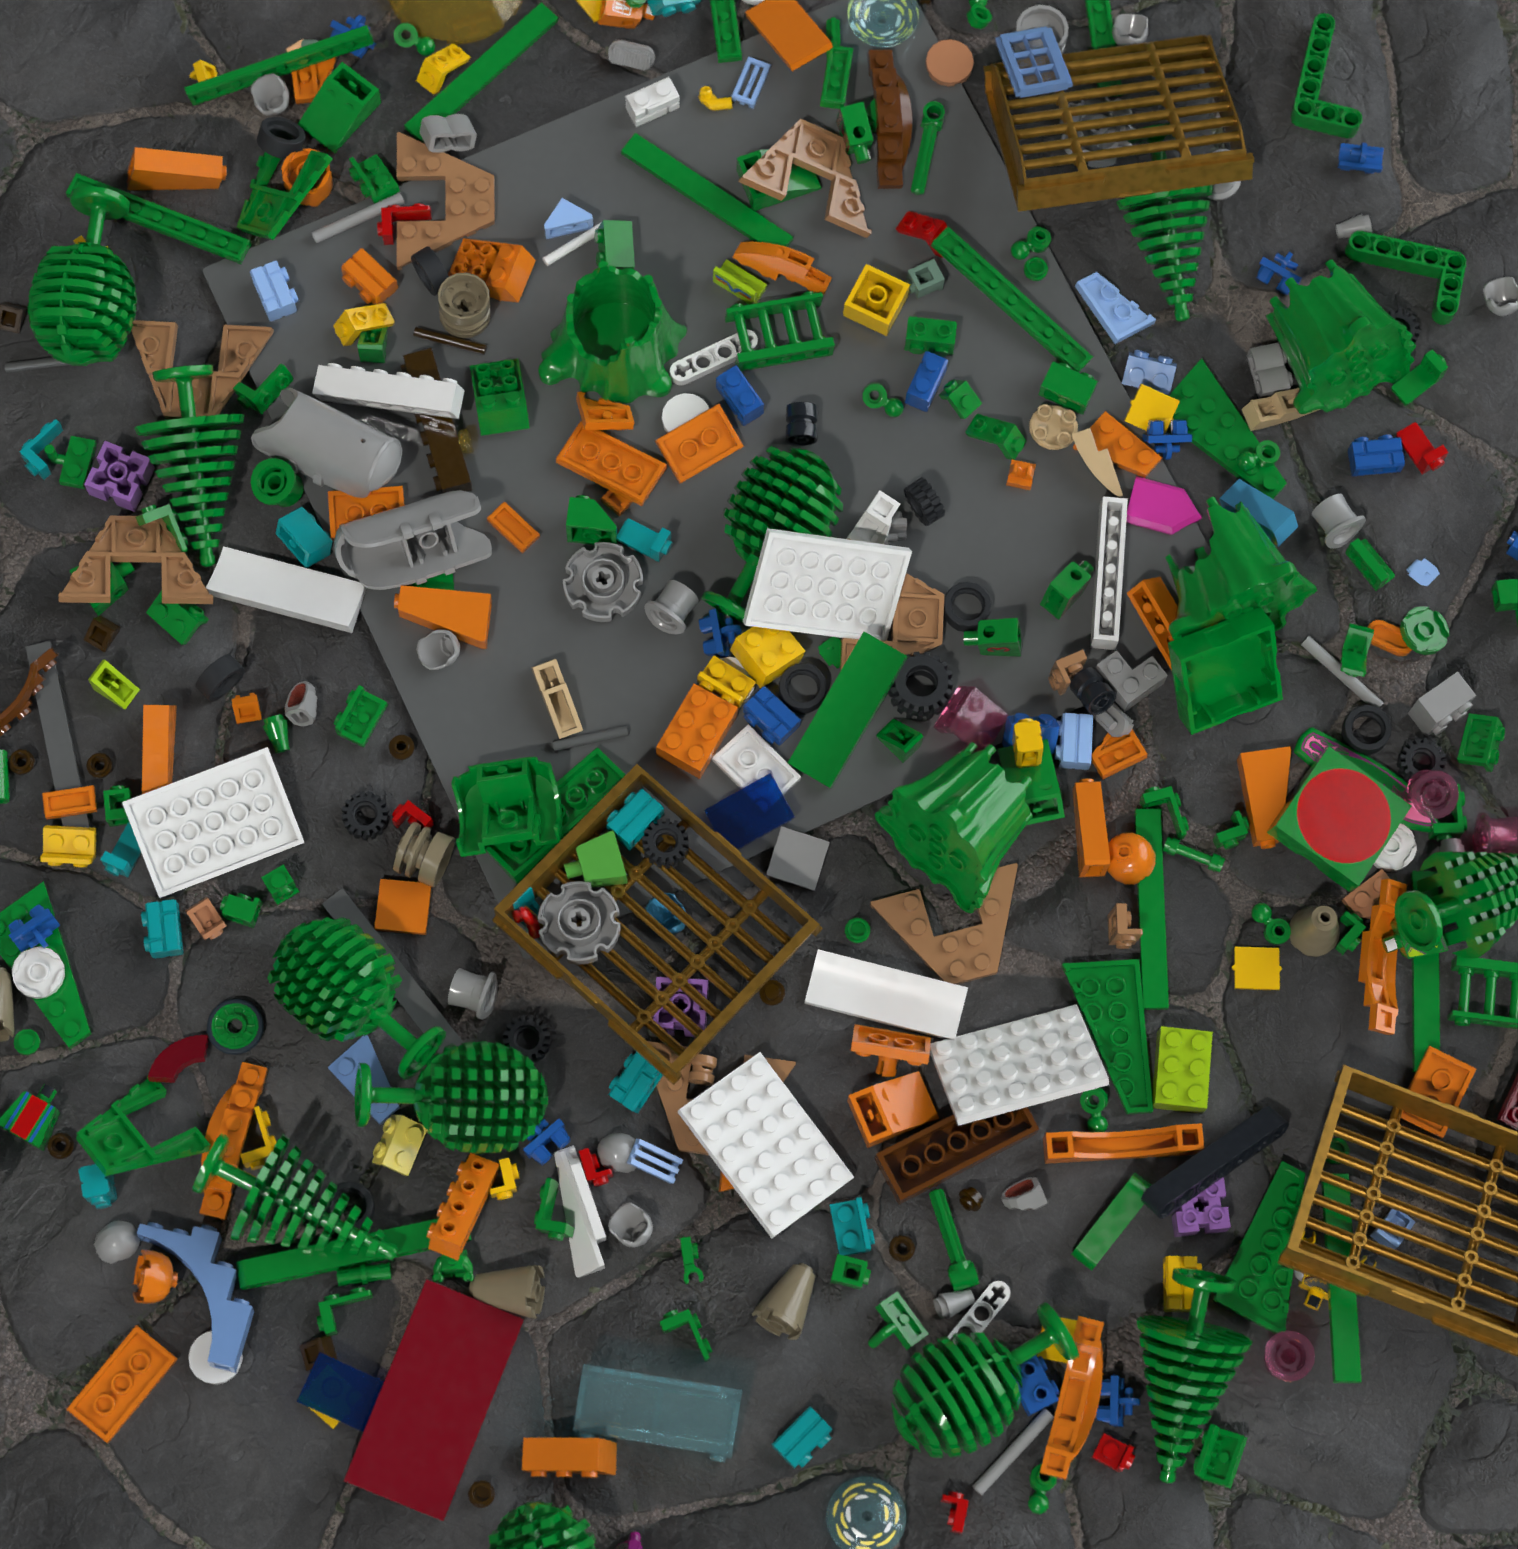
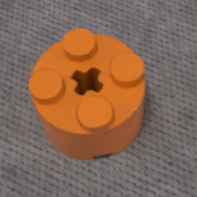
M306 148L297 153L293 152L286 157L281 169L286 192H290L310 151L317 150ZM328 165L300 203L301 205L315 207L320 205L329 196L333 187L330 165Z

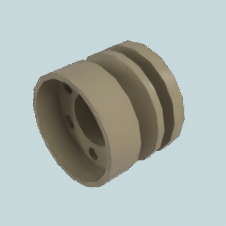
M456 273L448 277L441 284L438 291L440 322L451 335L460 338H471L481 334L488 327L491 318L490 297L487 285L477 275L470 273Z
M413 822L399 842L393 870L399 874L405 870V876L410 878L419 869L418 881L435 888L448 866L454 849L455 838L438 832L430 841V828L424 827L420 832L421 825Z

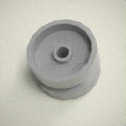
M1037 5L1025 10L1017 20L1015 32L1046 26L1047 28L1051 27L1061 54H1063L1068 37V24L1062 13L1046 5ZM1041 39L1028 41L1031 50L1044 48ZM1024 42L1013 44L1015 53L1027 51Z

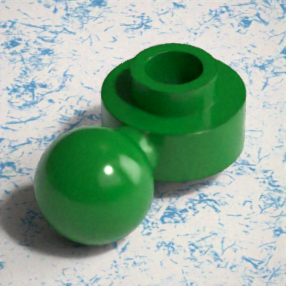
M969 0L971 8L966 16L972 27L984 29L992 20L991 13L985 8L988 0Z
M404 22L395 28L394 39L401 47L415 45L417 51L423 56H429L435 51L433 39L430 37H418L417 29L411 23ZM408 30L411 34L410 38L404 39L401 36L402 31Z
M1043 227L1030 229L1025 242L1016 241L1013 243L1011 255L1017 260H1024L1028 257L1030 250L1035 253L1044 252L1051 242L1050 233Z
M872 382L864 387L862 399L868 407L879 408L883 406L885 413L893 418L903 413L904 405L902 401L898 398H887V392L881 384ZM872 391H878L877 398L873 399L870 397Z
M1262 441L1257 445L1254 453L1242 452L1237 457V466L1243 471L1252 470L1256 463L1263 467L1273 466L1280 457V449L1272 441ZM1262 453L1267 454L1269 458H1265Z
M1258 903L1252 908V918L1258 923L1265 924L1263 933L1269 943L1280 945L1290 938L1291 928L1289 924L1283 919H1273L1271 917L1272 910L1269 905ZM1276 927H1280L1282 929L1281 936L1276 935Z
M1101 1088L1084 1091L1080 1097V1103L1082 1108L1091 1114L1087 1122L1088 1130L1090 1132H1105L1108 1128V1122L1101 1115V1111L1108 1104L1106 1092ZM1093 1095L1099 1098L1098 1104L1093 1102Z
M1042 1464L1037 1465L1029 1475V1483L1035 1490V1493L1029 1497L1028 1507L1035 1514H1042L1047 1511L1049 1499L1046 1496V1492H1049L1057 1482V1478L1048 1476V1481L1046 1482L1040 1479L1039 1475L1041 1474Z

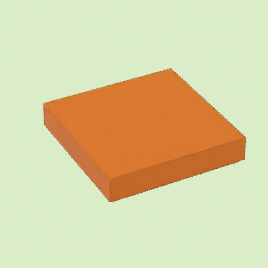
M380 879L374 929L376 931L426 935L432 887L421 882Z

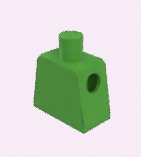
M614 830L577 846L576 854L578 861L564 864L567 879L582 875L584 882H590L591 887L627 883V875Z

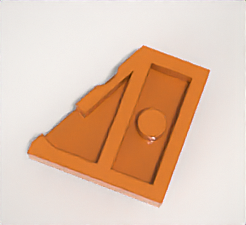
M337 57L292 72L296 104L312 102L326 78L332 73Z
M577 392L576 401L584 430H633L634 419L630 406L614 403L601 397L597 402L585 398L584 392Z

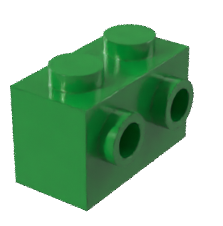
M603 220L600 226L596 228L594 236L595 243H598L599 252L596 255L597 266H599L601 261H606L608 265L620 270L626 268L634 269L632 221Z
M1053 361L1042 382L1039 396L1084 415L1098 381L1094 380L1087 373H1079L1072 370L1065 363Z

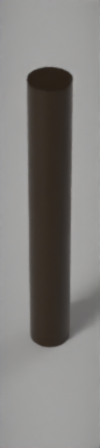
M415 327L413 334L414 337L485 355L487 345Z

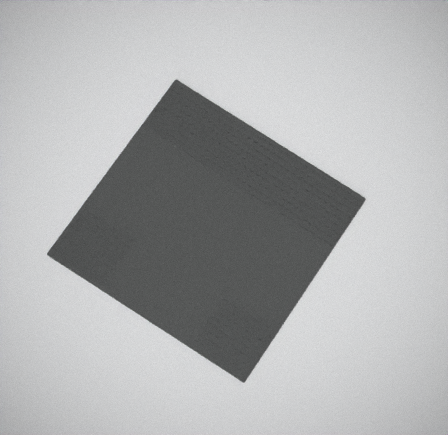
M839 0L808 13L825 35L827 19L835 17L840 20V46L853 48L845 106L864 102L866 109L874 99L871 76H869L867 53L869 50L893 51L894 68H896V73L905 83L909 93L912 109V134L908 156L902 170V189H878L876 132H871L873 142L869 149L871 157L869 162L857 164L855 154L848 155L851 162L849 169L852 179H855L857 182L860 201L865 208L863 215L867 228L872 231L871 235L865 238L824 220L831 180L817 174L821 190L755 211L793 236V241L788 248L815 258L811 266L832 277L823 295L821 307H816L822 335L826 338L833 337L835 348L833 355L741 371L764 403V414L745 426L740 423L737 415L733 413L716 389V378L736 366L735 362L686 385H676L672 382L671 392L667 396L652 397L643 395L633 402L625 404L630 406L634 419L633 430L600 431L667 464V468L643 506L633 502L620 517L601 502V498L609 489L556 463V457L579 422L582 421L576 401L577 392H580V384L574 378H567L557 384L547 385L540 380L538 367L542 362L541 353L553 342L550 332L562 322L567 296L574 294L576 282L579 279L592 273L599 267L596 264L599 246L598 243H595V238L549 266H546L542 259L543 257L588 230L546 239L544 224L562 198L592 214L593 227L603 220L632 221L634 270L643 277L647 274L653 277L659 298L671 318L675 322L687 327V334L679 342L677 356L664 364V368L669 375L670 367L674 362L737 333L735 321L725 323L726 308L735 304H749L713 282L714 268L716 266L721 268L726 259L767 284L766 291L757 303L801 296L805 292H810L806 287L789 281L780 273L777 279L773 280L764 277L760 272L749 266H744L738 260L732 258L740 242L753 241L623 156L621 150L631 137L637 133L752 209L742 183L738 182L740 178L736 171L737 157L758 150L770 149L800 119L841 136L836 123L839 109L820 107L826 70V52L796 70L791 71L763 36L758 34L740 42L742 61L718 63L717 52L461 159L494 175L495 224L486 229H479L475 234L463 238L522 245L536 260L519 303L500 301L490 297L491 318L488 327L481 334L474 337L461 338L487 345L485 355L413 336L415 327L449 336L453 335L447 332L440 322L438 295L434 296L427 290L413 264L409 263L403 266L402 270H397V222H393L394 245H384L383 236H378L377 222L382 221L381 215L317 244L315 243L311 232L373 205L374 203L370 198L278 236L274 240H269L250 248L242 264L224 259L203 269V274L227 325L272 327L274 333L249 369L256 388L267 379L279 364H283L294 378L287 388H293L400 441L402 447L401 464L392 479L382 487L403 486L404 505L442 494L441 490H436L433 477L437 476L435 468L430 469L426 454L430 453L429 446H423L420 432L424 431L422 423L417 424L414 413L321 401L312 394L318 365L327 366L328 363L341 365L345 369L357 366L364 368L368 372L380 369L388 372V374L396 375L397 372H402L400 365L404 364L403 355L432 348L441 381L443 378L456 380L457 384L465 390L459 419H452L472 484V491L468 492L473 493L476 497L478 496L481 510L478 514L457 522L464 527L484 534L490 539L492 554L487 559L455 569L453 581L454 590L491 594L492 608L487 649H481L458 640L460 643V654L456 661L443 669L429 670L422 665L416 648L418 641L434 630L399 617L398 609L394 608L395 593L400 594V587L385 590L367 588L360 607L458 820V807L451 782L454 776L458 778L461 774L469 771V766L525 757H537L538 761L551 763L557 782L598 747L625 774L638 764L708 827L722 835L741 852V856L748 860L774 848L781 826L804 834L891 795L892 790L898 786L910 784L927 776L966 748L971 742L978 746L972 754L983 750L988 744L994 747L1001 745L1007 716H1012L1016 713H1024L1029 717L1048 714L1058 719L1062 717L1063 713H1071L1084 707L1070 690V684L1065 694L1060 696L1058 691H1054L1049 683V673L1055 661L1083 649L1087 657L1083 669L1089 667L1096 668L1098 663L1115 651H1118L1132 670L1151 656L1154 657L1163 670L1169 668L1165 658L1126 593L1142 580L1161 577L1178 606V594L1165 557L1169 554L1173 556L1179 569H1181L1183 566H1195L1198 560L1194 552L1195 549L1204 547L1206 553L1210 555L1211 549L1197 523H1192L1173 535L1126 523L1119 641L1115 650L1090 648L1099 506L1103 496L1117 497L1095 478L1086 466L1080 453L1073 449L1074 441L1066 448L1049 450L1040 446L1031 436L1029 422L1033 413L1038 410V407L1043 404L1059 405L1039 396V391L1052 362H1061L944 257L935 256L925 240L898 233L896 230L897 225L908 211L945 221L949 228L1093 356L1088 364L1079 372L1091 375L1098 382L1084 415L1073 411L1076 414L1078 432L1089 429L1106 411L1143 441V434H1147V431L1124 421L1131 406L1130 398L1049 247L1042 253H1035L1030 250L1028 257L1024 260H1017L1011 255L1013 243L1016 241L1025 242L1030 229L1038 226L1029 210L1018 212L1006 167L962 84L959 83L948 87L936 83L929 76L925 65L928 51L934 44L938 43V40L917 0H905L907 7L901 0H876L867 6L864 5L867 0ZM861 2L858 8L856 19L854 15V10L857 3ZM894 3L900 5L904 9L905 16L902 15L901 11L894 5ZM886 4L893 5V6L895 7V9H891V8L885 7L884 5H886ZM869 8L866 20L864 21V12ZM909 9H911L913 13L912 23H910ZM900 15L902 21L900 26L896 28L898 16ZM860 20L863 22L865 29L860 26ZM905 20V27L901 32L897 33ZM855 23H856V25L858 26V28L860 29V31H861L866 37H868L869 39L863 37V36L857 31V29H856V27H855ZM908 29L906 35L902 39L896 42L893 41L897 40L898 38L894 40H889L899 34H901L899 36L901 37L904 34V32ZM866 30H868L869 32H871L874 36L869 35V34L866 32ZM891 32H894V33H893L891 36H889V37H880L881 35H886V34H889V33H891ZM872 38L881 39V40H884V41H876V40H873ZM875 42H884L887 44H877ZM748 56L771 64L770 71L753 109L747 104L741 105L739 101H732V109L712 111L700 102L698 97L700 94L699 90L703 86H709L717 98L731 97ZM753 64L749 69L739 95L743 96L755 68ZM762 67L758 72L756 80L748 96V98L750 99L753 95V92L764 69ZM669 77L679 94V108L672 112L668 111L667 114L636 127L627 112L625 96ZM937 101L945 109L942 130L937 132L925 193L923 195H915L910 189L923 128L920 126L923 108L928 102ZM930 113L928 117L931 119H937L939 118V115H937L936 113ZM445 180L409 181L399 185L400 192L398 193L402 195L405 203L401 207L412 206L413 204L429 205L432 219L423 221H446ZM463 238L452 242L451 246L435 252L448 274ZM361 248L397 280V291L383 302L395 321L393 326L388 327L385 363L360 362L357 349L360 334L352 345L343 346L333 327L344 310L374 305L372 302L367 304L360 297V291L355 286L350 288L342 279V265ZM1039 257L1047 263L1048 273L1044 279L1032 281L1025 276L1024 265L1030 258ZM934 259L945 278L944 287L940 291L936 290L918 299L915 293H909L887 337L843 316L844 304L866 264L905 282L908 270ZM277 261L280 268L285 267L290 281L286 282L289 289L294 288L299 302L295 303L297 309L295 313L271 322L256 291L250 271ZM807 310L792 311L799 340L802 342L811 341L813 335ZM783 314L768 315L775 344L778 346L788 345L789 338ZM909 316L957 322L953 356L943 357L948 360L947 370L928 412L905 403L906 393L925 352L923 354H913L904 350ZM759 317L745 319L746 329L753 331L757 335L758 344L756 350L764 349L766 346ZM734 342L733 344L735 345L736 352H739L738 346L736 347V344ZM722 347L719 349L718 354L722 358H727L731 356L732 351L727 347ZM704 357L696 361V365L700 368H706L710 364V361ZM518 358L530 428L481 436L470 366ZM689 363V369H691L692 363ZM677 369L676 375L680 374L681 377H685L686 371ZM953 379L966 380L982 402L966 419H961L948 400L941 399L939 396L944 390V385ZM872 382L881 384L887 392V398H898L902 401L904 405L903 413L893 418L885 413L883 406L879 408L868 407L862 399L864 387ZM594 391L585 393V398L597 402L601 397ZM872 391L870 397L873 399L877 398L878 391ZM687 393L702 398L709 406V409L720 404L744 447L679 484L655 440L667 434L662 422L663 408L666 403L676 395ZM280 395L267 408L273 423L280 420L289 408L284 404ZM793 402H809L818 406V422L815 423L818 432L815 444L797 446L786 442V425L789 424L786 422V406ZM976 414L1009 422L1017 426L1026 443L1015 460L1036 464L1031 490L1006 485L1011 460L1006 459L998 445L967 436L965 431ZM1144 442L1147 446L1154 450V443ZM772 446L778 448L781 452L785 451L787 453L790 452L789 450H793L792 448L809 450L819 456L832 470L830 472L833 479L842 488L840 496L836 495V497L843 503V512L834 511L839 521L836 526L831 524L828 526L832 531L830 537L846 539L879 490L899 502L900 506L896 511H901L903 518H907L906 540L888 542V545L906 547L912 551L906 573L926 583L932 589L943 593L944 600L950 588L958 583L972 582L983 587L990 596L991 601L988 620L1018 618L1021 629V657L981 655L978 645L964 646V632L957 631L949 626L943 615L942 645L927 652H930L929 657L939 656V662L945 661L948 665L947 670H951L953 687L946 708H942V712L939 715L933 714V718L928 720L926 716H923L922 720H916L917 716L913 715L909 719L906 718L907 713L903 712L900 714L897 711V705L893 707L891 703L892 698L887 693L832 789L790 765L801 776V780L764 813L712 760L701 779L657 756L656 746L693 684L699 686L697 675L705 669L713 657L707 656L703 650V642L714 639L713 632L703 634L700 630L699 619L709 616V610L715 608L704 602L701 597L705 591H712L727 597L746 563L736 552L734 541L724 533L725 524L731 526V523L723 517L724 508L733 509L727 500L730 494L733 493L735 496L739 494L734 489V486L739 480L742 482L746 481L741 475L744 469L747 467L749 469H756L749 461L756 455L770 460V455L766 450ZM1162 459L1145 478L1177 487ZM1113 464L1123 494L1122 498L1128 499V508L1135 478L1138 475ZM298 471L297 474L302 479L303 488L323 531H327L330 534L328 491L338 490L326 485L321 487L313 483L312 478ZM920 478L926 479L932 485V489H935L937 492L936 495L941 499L940 503L943 504V509L945 510V516L929 526H925L919 521V517L915 516V512L911 510V505L908 504L907 498L904 495L905 487ZM585 495L590 497V499H594L617 526V534L627 518L658 534L662 527L671 531L673 545L669 553L663 555L660 562L617 541V545L624 548V556H635L643 574V585L636 587L637 590L641 591V598L635 608L624 617L615 613L612 615V621L610 622L591 621L583 617L582 608L572 609L565 597L563 579L570 577L565 572L567 562L582 547H585L588 551L595 548V545L567 542L566 520L569 497ZM504 501L540 534V537L523 554L487 521V517ZM333 541L331 548H332V550H333V552H334V554H335V550H334L335 544H334V541ZM1082 561L1089 562L1094 571L1090 574L1091 579L1085 591L1058 620L1040 605L1049 584L1071 562H1075L1078 565ZM342 569V572L346 579L359 582L356 578L349 576ZM603 579L599 580L603 585L607 584ZM669 580H675L686 585L696 594L699 600L698 604L687 615L684 621L686 630L681 634H669L659 630L650 622L645 613L644 606L646 602L650 600L655 601ZM752 584L741 602V606L745 609L749 599ZM960 594L954 599L952 604L954 614L958 618L967 621L977 618L982 609L979 599L971 594ZM724 614L725 619L731 618ZM732 618L733 625H740L742 632L735 637L752 628ZM892 624L887 641H891ZM790 631L805 650L800 663L813 665L822 672L826 679L827 695L840 673V667L836 669L833 664L829 667L819 654L818 647L832 636ZM556 659L583 728V731L559 739L531 669V667ZM797 675L789 681L788 693L795 701L808 702L816 696L817 684L810 676ZM781 676L766 685L779 700L778 687ZM913 676L906 681V687L916 696H928L935 691L933 682L925 676ZM757 684L755 685L754 692L749 698V700L752 697H754L755 694L760 690ZM748 701L743 703L740 709L738 708V716L716 753L749 724L743 717L745 715L743 713V706ZM818 709L805 714L793 712L801 719L800 727L781 746H778L775 742L773 744L769 743L761 734L763 730L757 725L751 727L788 763ZM892 719L915 729L923 735L921 747L904 763L876 737ZM627 726L628 736L554 751L552 741ZM642 786L641 789L645 790L664 807L665 815L661 818L662 822H666V818L670 819L672 823L674 820L677 822L681 821L675 813ZM607 827L599 834L600 836L608 832ZM691 827L685 831L688 833L689 848L717 873L734 866ZM661 836L656 840V846L663 840ZM617 841L620 854L633 866H637L645 858V855L635 846L628 850ZM670 846L665 852L673 850L674 847ZM487 852L486 854L475 855L499 904L517 885ZM686 858L683 862L679 861V865L674 867L693 885L708 878ZM655 864L644 873L664 893L674 894L683 890ZM582 875L572 878L574 881L584 882ZM556 878L546 889L554 895H559L562 892L561 885L563 883ZM637 882L626 891L642 907H645L654 898ZM602 886V887H592V889H591V890H593V891H599L601 888H603V889H605L609 894L611 893V892L608 891L604 886ZM539 896L535 899L541 906L544 900ZM619 899L616 901L620 913L616 917L617 919L632 913ZM516 923L528 934V931L520 923ZM540 938L534 939L546 951H548L543 945ZM517 944L525 960L533 958Z

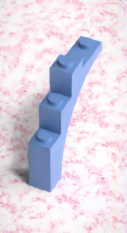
M148 1222L147 1225L139 1224L137 1235L140 1240L158 1246L178 1258L193 1273L202 1286L208 1299L212 1318V1342L208 1363L210 1367L236 1373L253 1319L254 1310L249 1305L250 1302L234 1298V1301H230L238 1274L236 1269H233L232 1264L222 1261L214 1264L222 1240L220 1233L217 1232L216 1228L208 1225H202L201 1228L194 1226L191 1236H188L189 1233L187 1231L176 1228L173 1229V1232L164 1230L162 1225Z

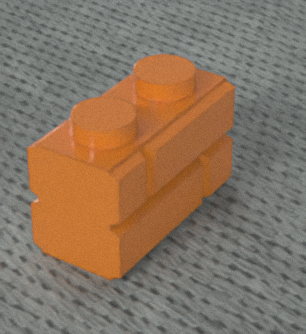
M363 248L359 249L341 267L343 281L350 288L355 286L360 291V297L367 304L371 302L374 305L381 304L398 289L397 280Z

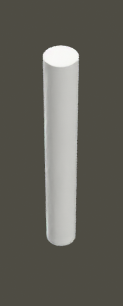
M601 223L543 257L545 265L549 266L595 238V230Z

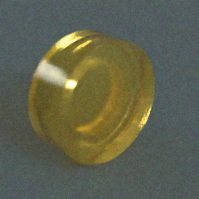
M468 428L459 430L458 437L462 452L464 454L473 453L474 449Z

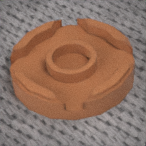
M949 39L942 40L931 47L928 51L925 65L933 81L950 87L960 82L963 83L969 78L974 61L972 53L966 45L960 41Z

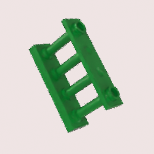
M810 291L803 293L801 296L750 305L735 304L726 308L725 323L735 321L742 350L740 353H737L735 365L738 366L740 371L832 356L835 348L833 337L826 338L822 335L816 307H821L822 292L815 293ZM807 310L813 335L811 341L802 342L799 340L792 311ZM783 314L789 338L788 345L778 346L775 344L768 315ZM759 317L766 347L754 350L750 346L745 319Z
M1457 955L1451 962V971H1458V974L1461 975L1458 1011L1452 1010L1447 1015V1020L1455 1021L1454 1024L1458 1026H1470V1023L1518 1029V963L1484 958H1461ZM1474 974H1482L1486 978L1484 1014L1468 1012L1471 976ZM1499 977L1509 978V981L1512 982L1509 1017L1494 1015L1496 980Z

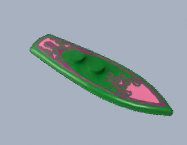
M1313 727L1308 728L1297 740L1294 753L1310 767L1318 755L1330 746L1412 805L1401 822L1407 828L1429 833L1430 826L1433 823H1440L1429 804L1411 785L1372 758Z

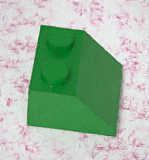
M585 495L569 497L566 520L567 542L591 545L597 542L617 544V526L594 499H590V497Z

